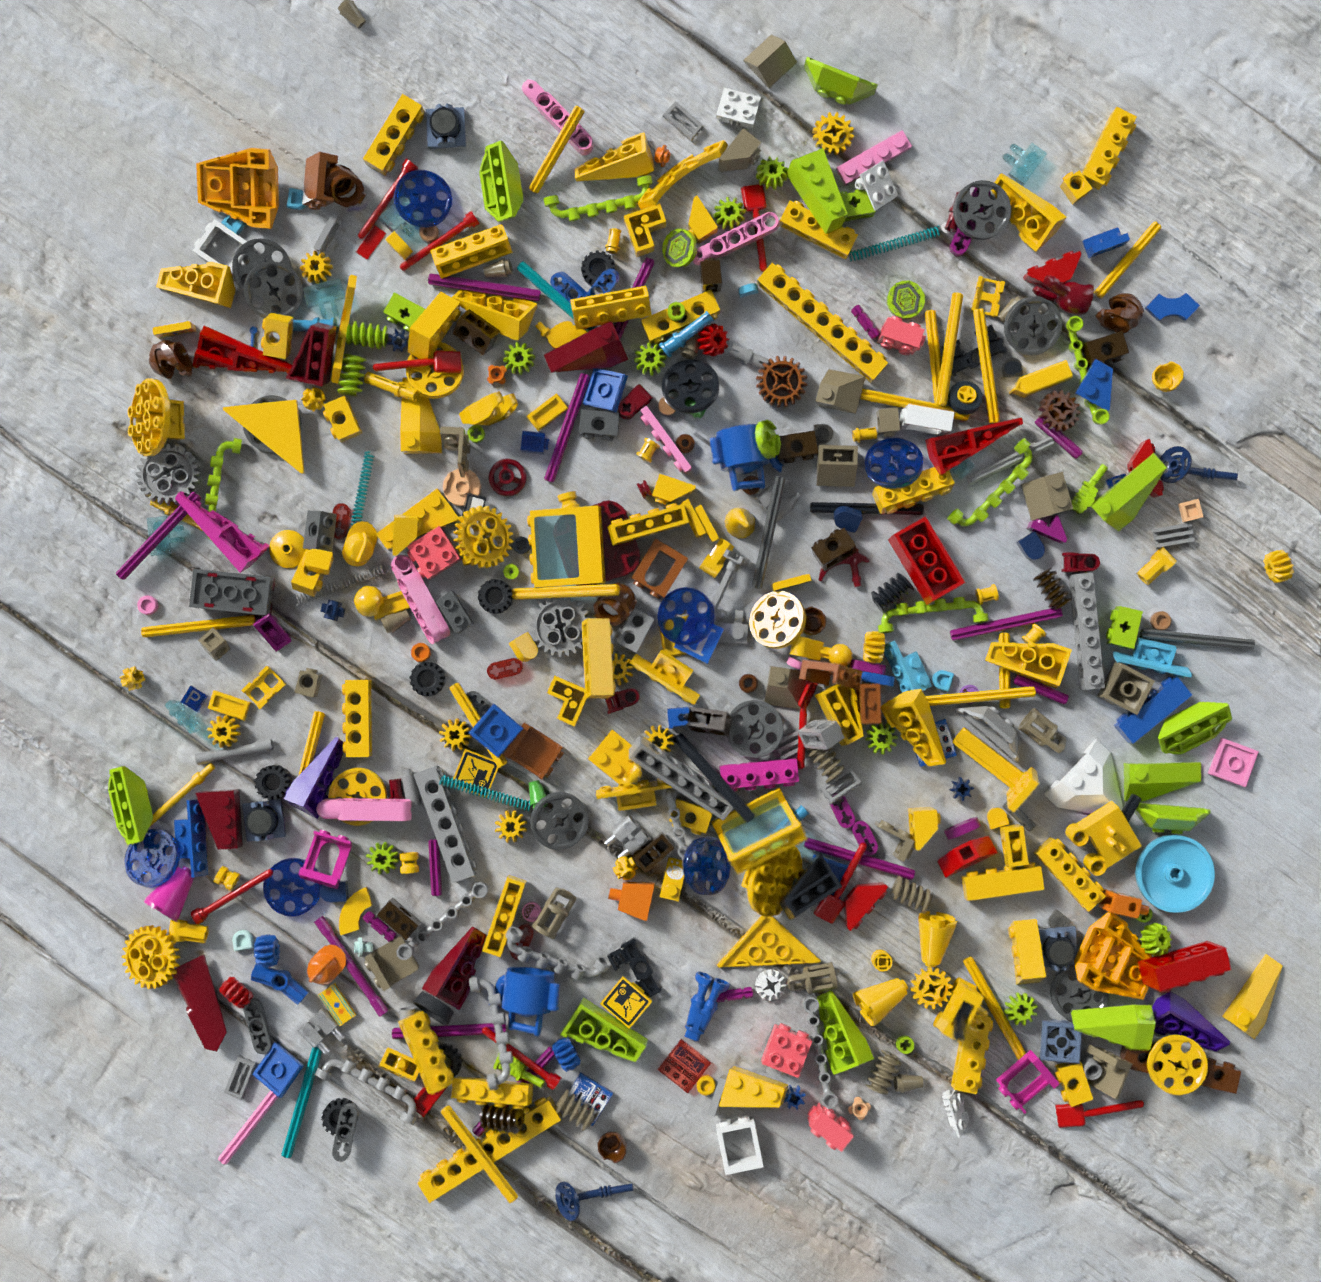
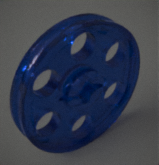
M415 170L405 174L397 183L394 203L397 212L406 222L417 227L428 228L436 226L446 219L452 206V193L446 181L436 173L427 170ZM425 178H431L434 184L432 186H427L424 184L423 180ZM407 180H411L415 183V187L413 189H409L405 186V182ZM443 192L446 194L447 199L440 200L436 194ZM422 195L426 196L424 202H421ZM406 197L409 199L410 204L404 206L400 204L399 199ZM433 209H439L442 215L440 217H434L431 214V211ZM416 211L420 212L423 215V219L416 220L412 214Z
M884 439L875 443L868 450L865 457V470L870 480L881 487L889 489L903 488L912 484L920 477L923 470V455L914 443L906 439ZM898 445L901 447V449L895 451L892 450L891 447ZM875 452H882L884 455L876 457L873 454ZM909 454H914L917 456V458L911 460L908 459L907 456ZM873 467L881 468L879 472L871 471ZM908 469H912L915 471V473L911 475H907L904 472ZM888 476H895L897 479L895 481H888L886 478Z
M683 587L675 589L665 596L660 603L657 620L661 632L668 640L679 645H694L704 640L711 632L715 621V611L712 602L703 592L694 588ZM686 592L692 594V600L688 603L683 600V595ZM669 601H674L676 604L673 611H668L666 608ZM705 602L707 610L704 613H700L698 606ZM687 611V614L691 616H696V618H687L685 622V619H683L682 617H677L676 615H685ZM668 620H672L674 627L668 631L665 628V623ZM699 622L706 624V629L703 632L697 631V624ZM684 630H687L689 633V638L686 641H682L680 638V633Z
M149 829L144 837V848L138 852L137 850L140 842L129 844L125 853L124 865L128 877L134 883L143 887L154 888L167 882L176 872L180 861V848L176 839L168 832L159 829ZM159 834L161 837L160 842L154 844V838ZM172 846V853L166 856L165 851L167 847ZM138 860L139 866L136 870H133L132 865ZM167 865V872L161 875L160 870L162 866ZM150 872L151 878L148 882H145L144 876Z
M699 837L690 843L684 855L683 872L688 886L699 895H715L722 891L729 880L731 862L720 840L714 837ZM705 842L708 843L707 851L704 849ZM718 851H719L720 854H721L720 860L717 859V852H718ZM694 852L697 855V859L695 862L692 859V855ZM719 870L721 871V874H722L720 880L718 879V876H717ZM694 872L697 873L696 882L693 879ZM707 881L710 883L709 890L706 889Z
M287 858L279 861L270 869L273 872L280 870L283 874L282 879L279 881L275 880L272 875L264 880V897L268 905L281 915H302L311 910L320 899L321 884L309 885L306 883V880L299 877V873L291 871L292 863H298L300 867H303L304 859ZM292 882H294V886L298 887V889H295L293 892H291V888H288L287 886L292 884ZM272 889H277L280 892V897L276 900L270 896ZM304 894L312 895L313 901L311 904L304 903ZM287 901L294 902L295 909L293 911L286 910L285 903Z

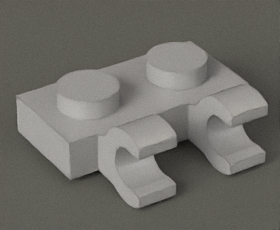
M717 609L715 622L712 623L725 629L719 642L747 643L748 624H742L743 611L735 610L734 623H723L724 609Z

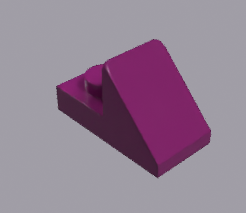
M1058 514L1053 515L1049 526H1046V522L1036 519V521H1030L1026 528L1060 544L1067 541Z
M267 614L253 624L276 652L292 642L291 637L280 626L276 616Z

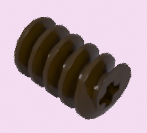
M1051 567L1035 576L1033 581L1040 580L1037 588L1044 587L1041 595L1048 594L1044 600L1052 601L1048 607L1058 609L1073 599L1072 597L1065 598L1069 592L1061 591L1065 585H1058L1061 578H1054L1057 571H1050Z
M487 1104L482 1107L480 1112V1123L485 1130L490 1129L492 1131L497 1130L498 1132L504 1131L505 1133L517 1134L524 1123V1110L519 1109L517 1111L516 1108L510 1110L509 1107L504 1109L503 1107L496 1108L494 1105H491L489 1108Z

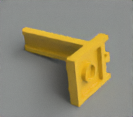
M963 727L952 740L954 745L1010 787L1006 793L1007 807L1013 813L1038 786L1037 770L1030 767L1027 771L1022 772L966 727Z
M613 729L588 758V760L618 784L626 783L629 785L631 782L635 784L642 774L641 766L629 759V749L632 745Z

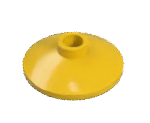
M284 530L277 533L272 538L269 547L272 560L283 568L297 567L306 549H303L304 537L293 530ZM286 545L290 546V550L288 552L284 551V547Z

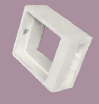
M214 219L212 223L210 222L206 226L204 235L197 239L192 251L207 262L218 263L205 254L204 250L219 229L240 244H244L247 241ZM241 254L238 257L239 264L245 266L249 262V257L246 254ZM231 261V263L229 264V267H230V269H231V273H232L233 280L235 281V278H234L233 272H232V261Z
M908 404L902 409V412H899L900 429L938 436L947 435L952 429L954 412Z
M743 1115L738 1117V1120L730 1121V1119H724L719 1121V1124H716L725 1175L763 1167L753 1117ZM751 1127L756 1155L728 1161L722 1133Z

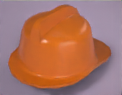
M326 945L312 957L307 968L310 983L329 984L342 972L346 966V956L340 947Z

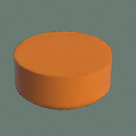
M417 643L412 647L411 655L414 660L425 662L431 656V649L425 643Z

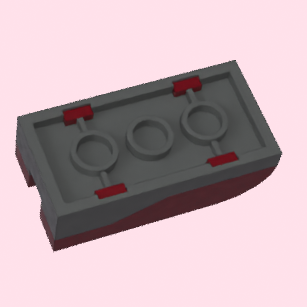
M193 569L189 607L256 615L272 614L273 603L270 602L271 591H274L275 578Z

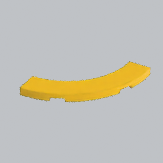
M722 140L703 148L704 152L695 157L692 154L669 169L657 179L658 184L653 189L649 188L638 202L640 209L656 205L665 192L682 177L701 165L720 158L728 147L727 142Z
M350 275L348 279L335 350L331 381L337 384L342 368L346 332L356 288L357 276Z

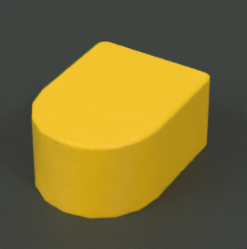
M395 231L385 239L403 260L413 252Z
M311 549L305 554V565L310 571L329 575L333 562V553Z
M529 632L522 634L509 643L516 657L522 662H528L537 656L538 648Z

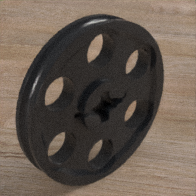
M680 361L671 366L662 379L661 386L664 400L672 409L681 413L692 414L701 412L709 408L719 394L717 373L709 364L703 361ZM688 367H694L696 368V371L693 373H687L686 369ZM709 374L712 376V379L704 381L702 377ZM676 375L679 377V380L671 382L669 378ZM689 384H693L692 389H688ZM710 391L712 395L705 398L702 396V393ZM671 392L679 394L675 399L670 398L668 395ZM687 400H694L695 404L688 407L685 405V402Z

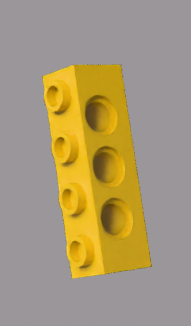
M404 94L400 96L363 157L366 165L384 176L393 170L395 159L397 156L402 155L406 141L413 137L414 128L417 123L420 124L425 116V111L421 104ZM403 117L410 118L406 123L401 122ZM392 134H400L397 139H391ZM384 149L390 150L389 154L385 156L381 155V152Z
M712 290L680 302L685 308L684 316L687 318L683 323L671 320L668 316V308L641 319V325L649 343L660 344L665 341L666 337L671 336L674 332L679 333L701 315H696L693 311L696 307H701L704 313L708 311L714 320L717 319V315L720 314V308ZM675 307L672 308V315L681 314L679 307H676V309ZM662 322H666L669 325V328L667 330H661L658 327L659 324Z
M345 680V684L342 685V694L345 695V703L342 705L345 722H343L342 730L343 734H346V741L343 742V753H346V757H371V680ZM354 694H359L361 697V702L357 705L352 701ZM355 713L361 716V721L358 724L352 719ZM355 732H358L361 735V741L359 743H356L353 740V734Z
M512 875L507 876L482 950L483 952L498 957L502 956L507 942L505 935L509 927H512L527 880Z

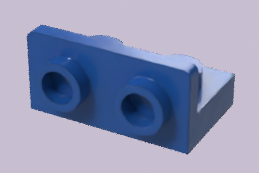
M1117 227L1084 239L1082 243L1089 259L1124 246L1130 241L1128 233L1121 235Z

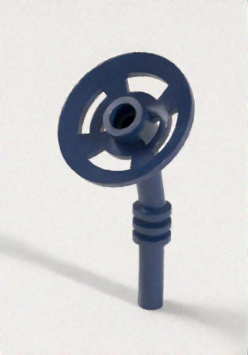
M1181 446L1169 448L1160 457L1164 464L1166 461L1169 462L1168 472L1163 473L1160 477L1166 483L1179 482L1187 474L1201 476L1202 479H1205V477L1206 479L1211 478V480L1217 478L1237 481L1238 473L1216 471L1215 468L1211 470V468L1207 469L1206 467L1203 469L1191 467V454L1186 448ZM1182 452V455L1171 456L1174 453Z
M563 1181L556 1186L555 1198L558 1209L563 1217L573 1221L578 1218L580 1213L579 1201L595 1197L604 1198L605 1196L606 1198L608 1195L612 1197L613 1194L634 1191L633 1183L612 1187L608 1185V1187L600 1186L599 1189L576 1193L568 1182Z

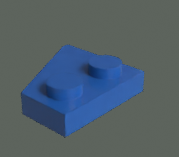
M1095 359L1075 394L1109 411L1113 368Z

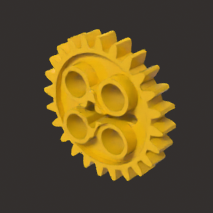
M480 505L463 512L464 516L459 517L460 522L455 524L459 530L453 531L454 534L458 535V538L453 540L459 542L456 549L462 550L459 555H466L465 562L472 560L471 566L478 563V568L484 566L485 568H490L491 565L494 567L498 563L504 562L503 558L509 556L506 551L512 550L508 544L514 542L512 539H509V536L513 535L512 532H508L511 525L505 524L508 519H501L502 512L496 514V508L490 510L489 506L482 507ZM486 521L490 524V528L486 526ZM470 527L474 530V535L471 534ZM493 539L496 540L497 547L494 545ZM477 546H480L481 553L478 551Z
M143 926L140 929L134 930L133 934H129L130 939L125 940L128 947L122 948L126 952L125 955L121 956L126 959V962L122 965L128 966L125 973L130 972L129 979L135 978V985L141 983V988H159L168 984L167 981L173 979V974H177L174 968L178 967L179 964L175 961L180 956L176 955L175 952L179 951V948H174L177 942H171L173 935L166 936L167 930H161V926Z

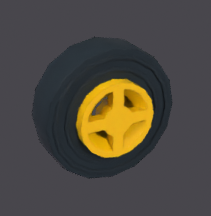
M970 381L957 382L948 393L950 407L959 414H973L982 404L983 394L981 389Z

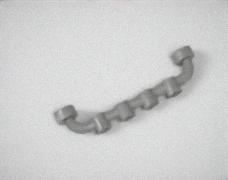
M674 788L662 789V796L667 800L669 807L668 816L672 819L674 827L673 835L677 838L679 846L678 855L682 858L683 862L682 871L687 878L685 887L688 892L696 893L700 890L701 883L693 874L694 866L690 862L689 847L686 845L684 838L685 830L681 826L679 819L680 810L676 807L675 803L677 790ZM671 811H677V816H672L670 814ZM677 829L682 830V834L677 835L675 831ZM686 848L687 852L685 854H682L680 852V849ZM691 867L692 871L686 872L685 868Z
M484 882L475 883L472 891L469 894H464L457 904L450 906L446 910L445 914L440 918H435L425 930L419 931L411 942L401 944L397 949V956L401 960L409 959L413 954V949L420 943H425L432 933L439 931L443 927L444 923L449 919L455 918L458 912L465 906H470L475 898H483L488 892V886ZM464 897H468L470 903L464 902ZM453 909L455 915H450L449 910ZM434 922H439L440 927H435ZM420 934H424V935H425V939H424V940L420 939V937H419Z
M509 927L505 935L508 939V948L518 954V959L521 962L527 963L529 959L536 960V965L542 969L546 968L547 964L554 966L553 970L557 974H564L565 970L572 972L571 976L575 980H581L583 976L597 977L603 972H608L611 967L609 959L602 956L598 957L594 964L596 969L589 970L581 964L574 965L568 963L563 958H552L545 952H534L527 946L519 947L515 943L520 942L523 933L516 927Z
M478 977L469 978L472 993L481 992V987L486 988L488 991L492 1021L496 1033L495 1037L499 1049V1059L502 1065V1074L497 1077L495 1073L487 1075L488 1087L492 1091L498 1089V1085L508 1079L510 1074L509 1064L513 1063V1055L511 1051L507 1052L506 1044L510 1043L508 1032H503L502 1025L506 1024L504 1012L500 1013L498 1005H502L501 994H496L494 985L490 981L479 980Z
M808 996L803 1000V1007L808 1012L807 1022L811 1026L812 1031L811 1040L816 1052L814 1058L819 1067L818 1078L822 1083L824 1092L822 1103L826 1108L833 1109L838 1104V1098L835 1093L831 1092L829 1083L831 1077L826 1068L827 1057L823 1052V1038L819 1032V1018L816 1015L819 1002L814 996ZM812 1017L816 1018V1021L814 1023L810 1022V1019ZM816 1036L820 1037V1040L817 1042L814 1041ZM818 1056H824L823 1060H817ZM822 1075H828L826 1079H821Z
M337 1059L330 1060L323 1068L318 1067L315 1075L325 1081H329L332 1075L329 1072L330 1069L336 1067L374 1086L376 1089L408 1104L409 1110L408 1112L403 1111L400 1119L411 1125L415 1124L417 1120L415 1116L416 1103L412 1097L406 1094L408 1090L404 1087L397 1085L395 1089L389 1086L390 1080L381 1076L378 1080L372 1077L373 1072L366 1068H363L362 1071L356 1069V1063L349 1059H346L345 1062Z

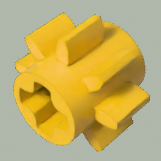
M312 387L311 389L307 388L303 392L304 396L301 400L305 408L314 412L316 409L320 410L324 407L323 402L326 398L321 389Z
M136 666L122 670L124 675L119 677L122 687L128 688L129 691L142 688L141 682L146 680L143 671L138 670Z
M627 856L618 858L615 862L616 866L613 867V871L618 879L622 878L623 880L632 879L636 874L635 870L638 869L633 858H628Z

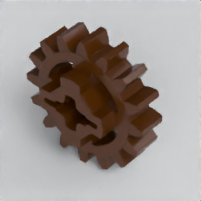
M1054 390L1045 395L1044 399L1040 401L1042 406L1038 408L1042 412L1039 418L1045 419L1042 424L1048 423V429L1050 430L1055 427L1056 432L1061 429L1064 432L1075 425L1074 423L1079 421L1077 416L1081 414V411L1076 409L1080 404L1074 403L1076 397L1071 399L1070 392L1064 395L1063 390H1060L1058 393Z

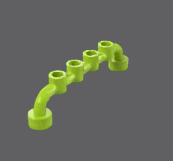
M647 175L636 179L638 187H642V192L638 195H629L619 199H610L562 211L556 206L560 204L558 195L543 198L544 205L549 207L554 216L558 218L569 217V221L580 220V215L587 214L588 217H595L599 215L598 211L605 209L606 213H614L618 211L617 207L625 206L626 210L633 209L644 193L650 188L649 185L653 184L652 177Z
M1072 316L1066 322V328L1069 331L1071 341L1069 350L1074 353L1076 358L1074 368L1079 371L1081 376L1080 386L1087 374L1086 367L1088 366V361L1083 358L1081 350L1083 343L1078 340L1077 332L1083 327V320L1079 316ZM1073 344H1077L1078 349H1075ZM1078 362H1082L1083 367H1080ZM1086 399L1084 400V405L1090 408L1092 420L1095 424L1103 425L1109 420L1107 410L1098 409L1097 405L1089 403Z
M234 438L233 441L221 443L217 448L216 455H211L210 467H214L213 475L209 474L207 486H211L210 494L206 493L205 505H209V512L212 510L216 512L224 451L232 449V453L240 454L242 439Z
M1023 438L1015 445L1014 450L1019 455L1024 453V461L1015 467L1012 474L1000 483L999 487L986 498V501L981 506L975 509L970 518L963 519L964 514L957 508L951 512L947 520L952 525L957 523L965 527L973 525L977 520L983 522L989 515L986 511L991 506L996 508L1002 502L1000 496L1004 492L1009 494L1015 489L1016 486L1013 484L1017 478L1023 480L1029 474L1026 469L1031 464L1033 458L1032 451L1029 448L1031 443L1026 438Z
M965 597L953 598V602L946 603V599H937L931 605H926L924 601H918L912 607H908V603L896 604V608L887 610L883 614L881 625H878V632H894L893 624L889 623V619L893 616L973 608L976 611V614L973 615L974 623L988 622L989 617L988 613H984L979 603L969 600L965 601Z

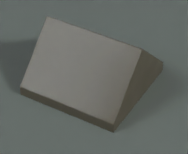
M772 34L743 60L768 88L773 86L797 64L786 41Z

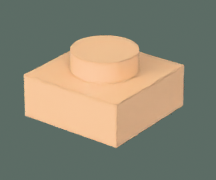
M1199 499L1178 504L1182 522L1203 517Z

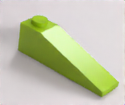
M1125 1005L1071 1011L1075 1031L1095 1038L1101 1037L1109 1040V1043H1118L1129 1050L1149 1051L1151 1049L1155 1029V1019L1151 1005Z

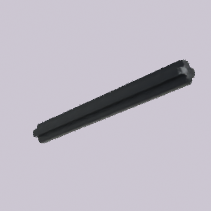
M810 503L811 513H834L838 507L847 506L861 511L862 514H880L876 503ZM915 504L909 508L901 507L892 514L922 515L924 513V506L922 504Z
M682 733L678 734L674 738V742L745 822H751L755 818V814Z

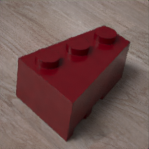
M319 322L310 325L300 346L299 353L295 357L289 373H287L286 379L317 386H324L330 383L337 326Z
M230 789L195 793L217 849H237L242 847L240 790Z

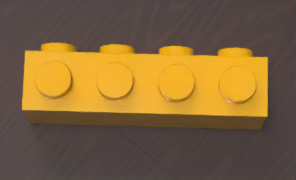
M1117 106L1112 111L1082 172L1090 186L1097 190L1103 185L1107 186L1112 176L1109 173L1112 168H1116L1120 160L1118 155L1120 151L1123 152L1128 144L1126 138L1128 134L1132 135L1137 125L1134 123L1137 116Z
M790 200L779 220L780 227L845 260L858 236L855 230L850 227H841L825 234L811 211L804 208V205L798 201L793 202Z
M502 224L430 250L441 279L513 253Z
M646 286L570 300L576 330L604 325L611 321L613 323L625 322L630 319L652 316Z
M935 467L874 487L872 495L880 514H892L898 508H909L919 501L927 502L933 496L939 494L940 496L947 495L951 492L955 483L949 470L939 475Z
M673 503L660 511L659 508L649 510L646 515L641 516L638 513L629 516L630 519L623 521L622 518L611 521L612 524L607 528L612 545L615 546L685 526L689 523L684 504L677 505V503Z
M587 618L582 622L585 698H609L614 695L616 685L613 681L615 666L611 656L614 647L610 637L613 631L610 619Z
M1049 837L1033 853L1082 908L1088 912L1091 911L1106 897L1102 892L1104 890L1097 881L1093 882L1089 878L1091 874L1084 867L1080 868L1077 865V858L1072 853L1068 854L1063 849L1065 845L1058 838L1055 840Z
M1028 862L1029 865L1017 868L1016 866H1004L1003 870L987 868L982 873H978L977 870L967 871L966 875L961 876L964 898L967 901L1045 890L1041 866L1035 865V862Z
M418 1011L399 1020L398 1024L428 1094H434L452 1085L453 1073L444 1062L446 1056L443 1050L438 1048V1037L430 1029L429 1024L431 1022L427 1013L424 1014L423 1011Z
M978 1013L975 1015L982 1019L981 1025L973 1022L970 1023L971 1026L978 1030V1034L975 1036L966 1032L964 1040L959 1043L951 1082L954 1090L977 1094L978 1089H981L982 1077L980 1076L981 1071L986 1066L984 1055L985 1051H988L990 1044L988 1034L993 1029L991 1017L989 1015L985 1017Z
M458 1076L453 1078L451 1098L457 1099V1102L468 1103V1100L476 1101L475 1104L487 1105V1102H494V1106L506 1107V1104H513V1108L525 1109V1106L532 1104L534 1084L505 1081L498 1085V1089L490 1091L487 1079Z

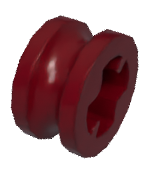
M643 480L642 484L637 483L643 499L647 495L652 496L646 480Z

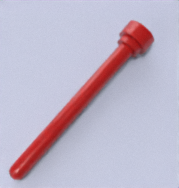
M405 159L402 164V172L358 233L360 239L366 237L407 177L412 174L414 175L418 170V167L408 159Z
M470 211L465 214L464 221L400 264V269L402 271L407 270L430 254V250L440 247L467 227L471 228L473 226L474 228L480 223L473 212Z
M268 869L205 908L198 907L191 911L193 921L198 925L206 921L208 914L271 877L273 870Z
M484 1027L482 1033L497 1044L496 1033L488 1027ZM506 1044L507 1052L511 1051L516 1059L545 1079L546 1086L554 1090L562 1077L556 1073H548L511 1044Z

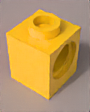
M1080 170L1074 174L1070 172L1062 178L1064 181L1059 186L1072 205L1093 189ZM1071 183H1076L1079 189L1072 188Z

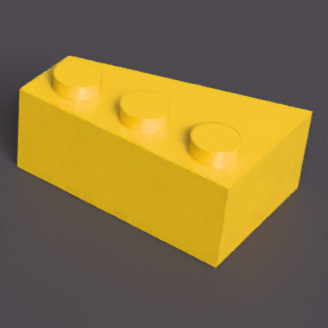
M440 291L410 327L408 353L419 359H430L454 321L458 320L461 311H459L460 302Z
M834 684L815 694L827 720L837 721L841 726L844 736L839 741L841 746L848 745L864 736L855 689Z
M733 1066L729 1069L719 1107H780L784 1103L789 1085Z

